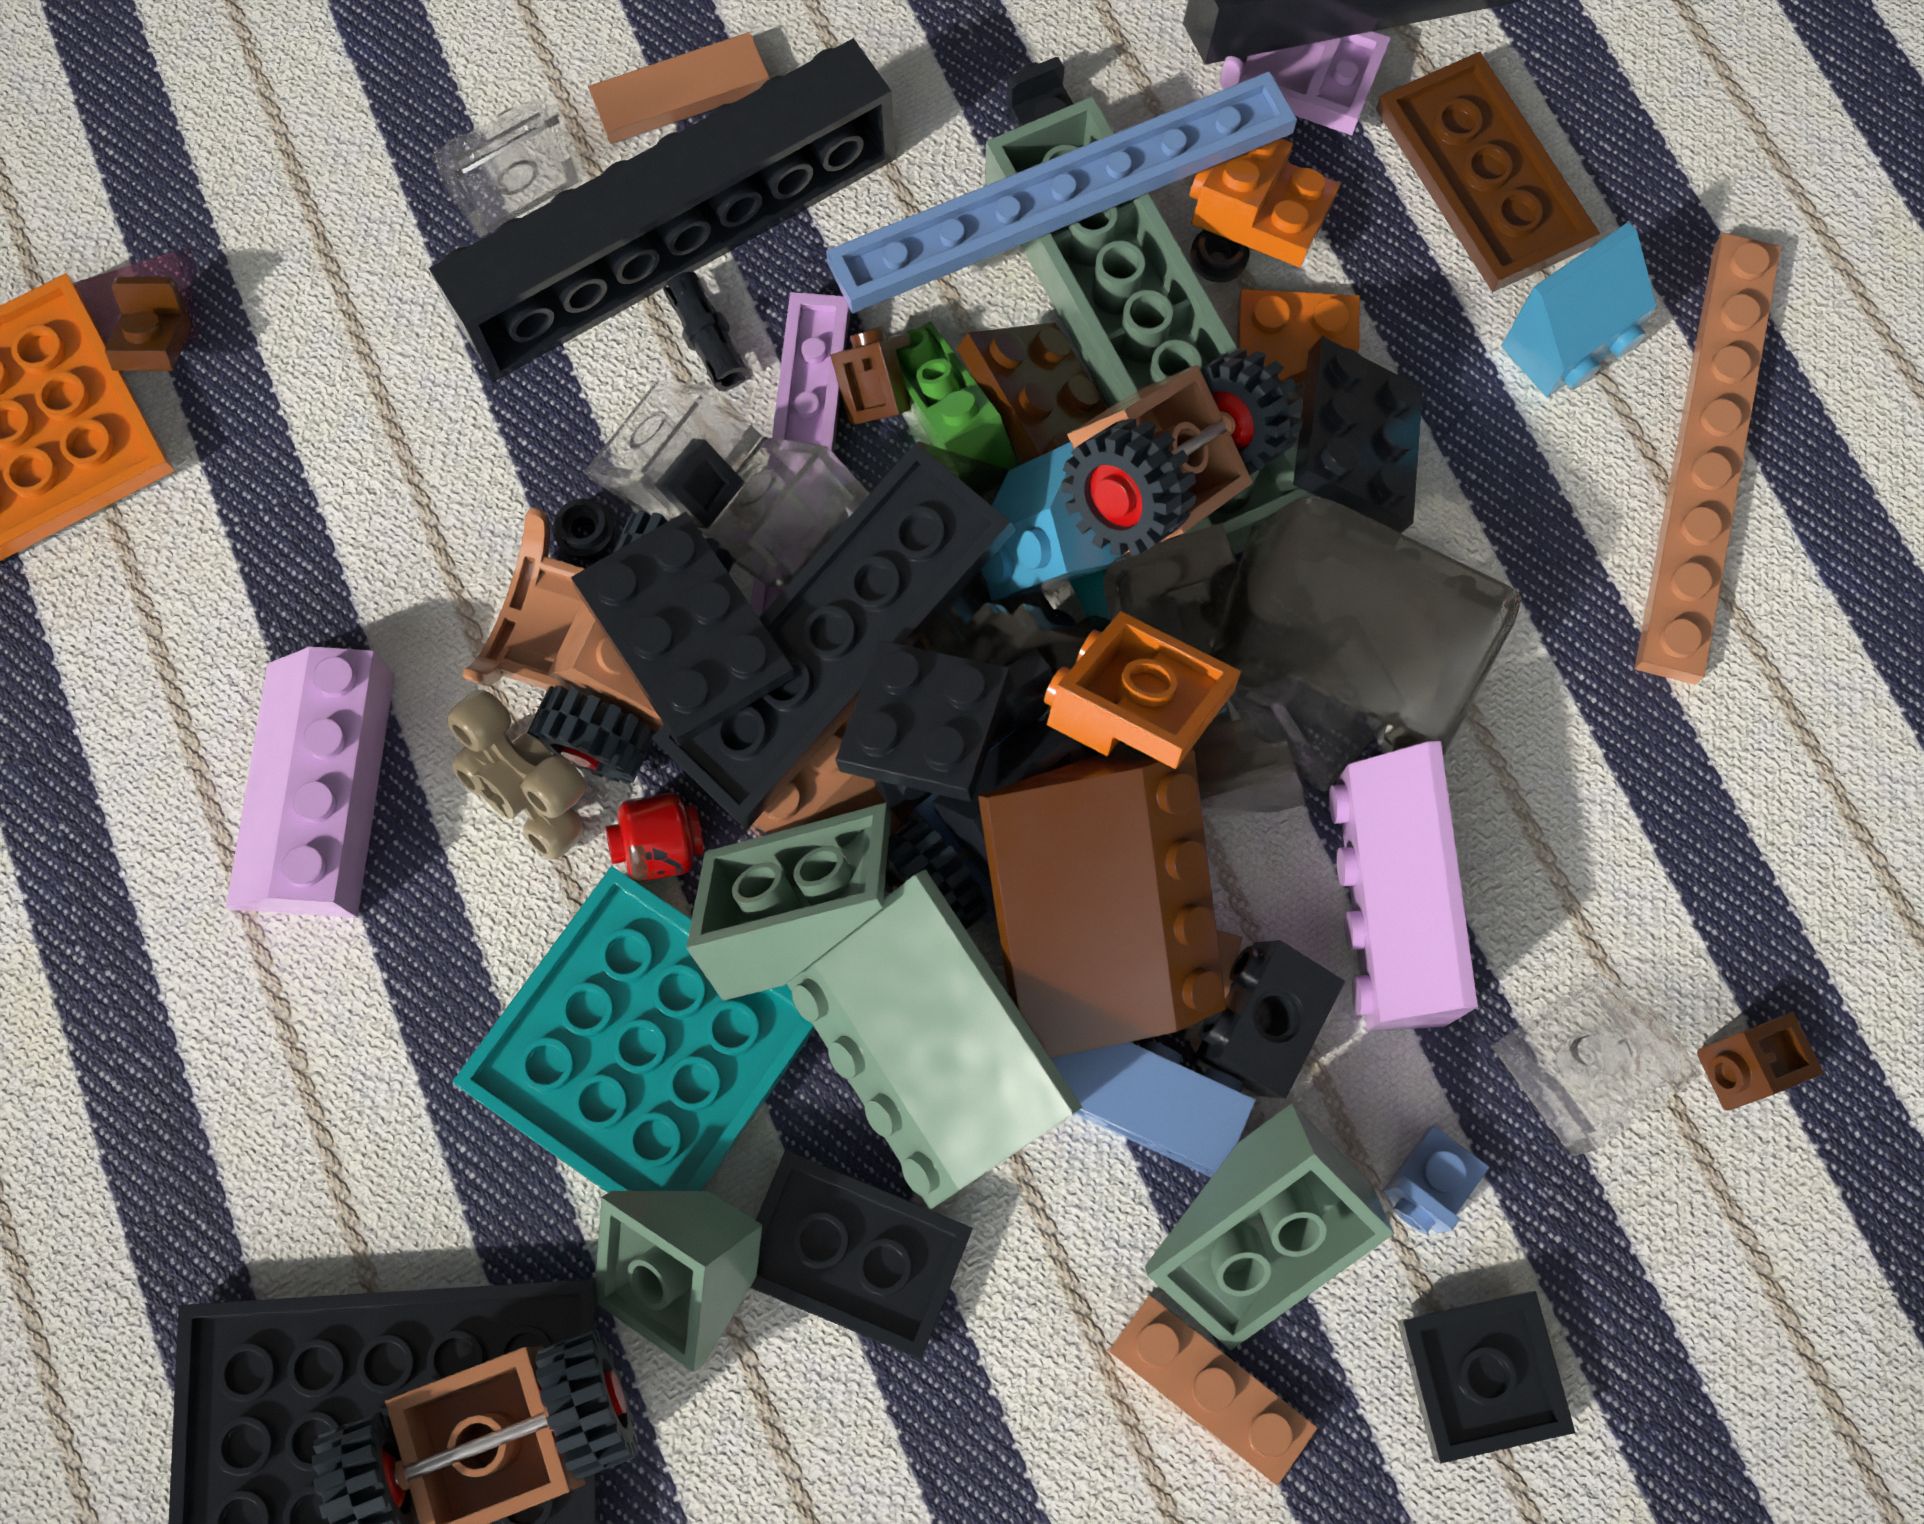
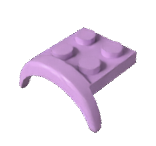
M1371 31L1241 58L1228 56L1225 58L1221 71L1220 86L1222 89H1226L1270 71L1295 116L1353 135L1391 37Z

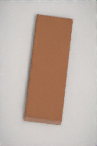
M747 32L590 85L588 88L608 141L612 144L710 111L723 104L736 102L760 89L769 80V76L751 33Z

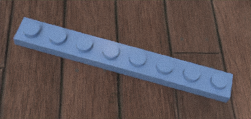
M1270 71L828 249L826 250L827 263L851 312L855 313L1293 134L1297 118Z

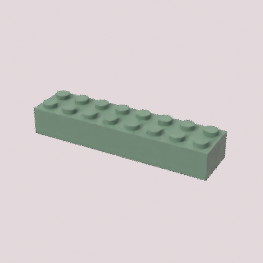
M1089 97L987 140L985 182L989 185L1113 135L1114 132L1094 97ZM1149 193L1020 245L1109 408L1146 386L1197 364L1199 369L1225 353L1228 352L1230 354L1238 349ZM1293 445L1260 471L1257 470L1250 475L1253 482L1250 486L1189 530L1180 534L1199 571L1308 521L1318 497L1293 485L1297 455Z

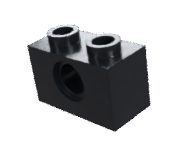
M1281 940L1254 942L1252 946L1246 947L1233 963L1229 975L1233 983L1225 998L1226 1010L1204 1019L1199 1031V1037L1203 1041L1194 1057L1215 1070L1226 1073L1244 1084L1243 1087L1258 1096L1286 1099L1345 980ZM1263 999L1268 1003L1272 1013L1271 1023L1265 1032L1259 1027L1256 1018L1257 1008Z

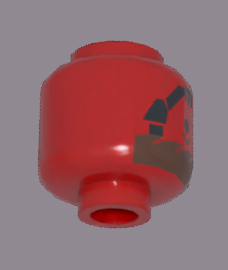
M664 793L623 801L617 812L618 824L605 826L611 863L624 862L628 875L637 882L683 875L692 868L694 856L703 855V840L696 806H685L683 799L676 793Z

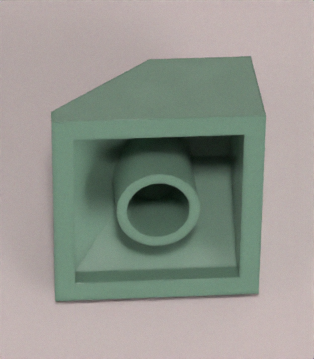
M610 1191L601 1197L596 1267L598 1305L692 1372H696L705 1364L756 1278L762 1224L711 1191Z

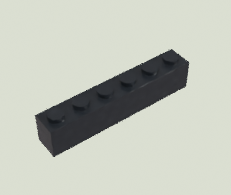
M1188 0L1183 25L1206 65L1225 61V58L1228 56L1241 58L1512 4L1513 0Z

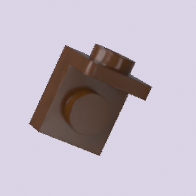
M116 277L112 290L122 315L105 349L112 371H173L192 327L176 281L171 277Z
M885 326L850 335L853 347L830 354L850 426L899 415L912 410L895 351L912 344L909 332L887 337Z
M1794 1012L1697 1050V1056L1721 1106L1727 1111L1772 1096L1824 1074Z

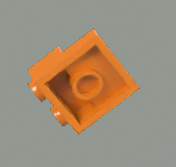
M1280 138L1197 172L1189 197L1198 200L1191 224L1301 268L1334 203L1341 183L1324 177L1316 170L1300 168L1288 163L1293 143Z
M1120 611L1103 632L1095 629L1089 634L1081 647L1076 664L1071 669L1062 666L1054 675L1044 698V702L1051 706L1047 725L1105 756H1108L1118 742L1122 741L1176 769L1235 691L1241 671Z

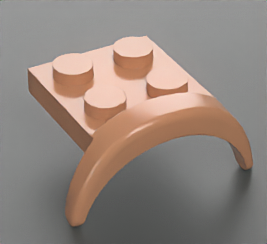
M531 507L525 515L521 548L506 599L482 651L475 661L463 670V678L468 681L489 686L504 676L545 690L550 686L555 687L556 685L563 686L567 690L572 688L549 676L548 672L583 601L575 590L571 577L584 570V568L548 557L550 544L549 519L546 512L539 508Z

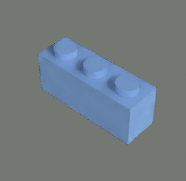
M1150 1040L1145 1041L1143 1048L1131 1042L1050 1058L1083 1107L1074 1113L1075 1115L1211 1178L1237 1145L1255 1103V1099L1241 1093L1244 1086L1241 1081L1211 1068L1206 1069L1204 1076L1179 1065L1182 1059L1181 1054L1167 1046Z

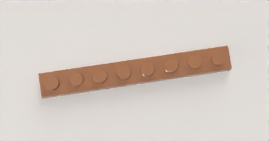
M1722 233L1714 244L1634 670L1694 685L1705 677L1781 246L1728 233Z

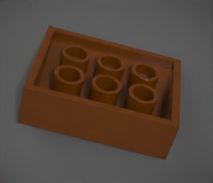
M1129 745L1113 749L1108 756L1101 753L978 796L1008 995L1050 1058L1174 1033L1226 1010L1194 749H1191L1179 766L1174 769Z

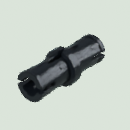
M688 271L674 276L667 282L668 287H664L663 291L684 328L682 336L687 347L692 351H696L716 390L726 391L737 387L746 380L744 376L749 375V370L728 334L730 326L725 315L721 312H716L705 293L706 291L701 284L699 276L695 272Z

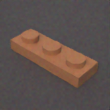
M1151 1295L1146 1296L1107 1350L1276 1486L1279 1485L1317 1430L1314 1424Z

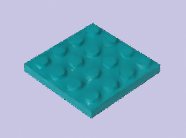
M611 865L452 1083L607 1193L610 1191H704L815 1028L796 1009L792 998V991L787 984L761 992L722 1000L686 948L692 920Z

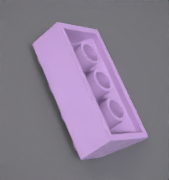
M307 647L267 664L226 908L242 911L358 918L395 676L374 651Z
M1431 741L1348 764L1337 779V785H1331L1329 791L1331 818L1334 824H1342L1344 847L1338 848L1337 851L1338 878L1341 886H1349L1352 911H1346L1345 938L1349 950H1357L1360 975L1354 976L1352 981L1353 1003L1357 1015H1365L1367 1032L1445 1027L1478 1007L1441 741Z

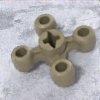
M484 689L476 690L457 703L447 717L452 733L466 746L453 759L452 768L457 778L468 790L478 796H482L495 811L508 819H514L524 810L529 818L524 824L523 832L532 847L548 859L553 860L563 856L581 839L585 831L580 817L571 808L578 802L586 790V784L580 772L565 758L559 755L553 756L539 740L527 733H521L511 742L506 735L511 725L510 714L502 702L492 693Z

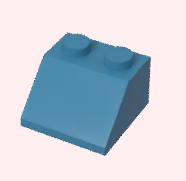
M1627 222L1535 285L1501 345L1546 398L1565 385H1568L1571 390L1577 389L1600 369L1601 364L1599 362L1611 353L1616 358L1623 357L1635 348L1647 334L1642 327L1657 305L1638 233L1631 223Z
M1071 442L1008 471L992 507L1007 518L1016 531L981 569V573L987 582L991 601L1052 589L1127 561L1125 553L1122 556L1111 554V542L1102 549L1094 545L1092 541L1096 532L1093 529L1084 534L1080 532L1076 524L1083 520L1079 511L1070 515L1068 513L1065 503L1073 499L1074 494L1063 493L1061 481L1070 476V474L1063 471L1066 460L1073 457L1071 452L1074 448Z

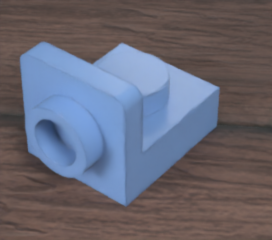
M1433 1125L1424 1132L1383 1192L1397 1202L1393 1207L1394 1213L1417 1231L1423 1234H1427L1430 1229H1433L1436 1233L1453 1231L1460 1221L1456 1214L1485 1175L1489 1166Z

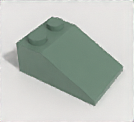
M887 803L705 852L686 948L722 1000L784 986L882 909L892 813Z
M1291 1103L1237 1143L1145 1265V1270L1151 1280L1231 1351L1395 1233L1371 1182Z

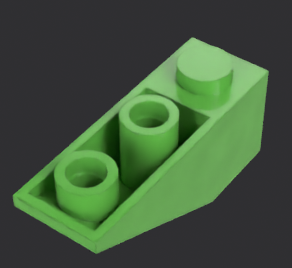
M931 321L919 328L906 331L909 332L912 344L895 351L910 406L945 467L974 492L1005 477L1009 470L1019 465L998 411Z

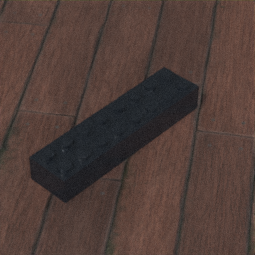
M852 38L836 48L822 50L810 62L784 76L772 77L760 89L740 100L717 107L708 117L680 132H672L665 135L655 146L631 159L613 163L603 174L575 189H567L558 193L549 203L522 218H513L506 221L496 232L474 244L449 252L442 261L429 267V270L458 328L492 382H495L667 287V282L674 276L683 272H694L894 161L895 143L892 91L855 39Z

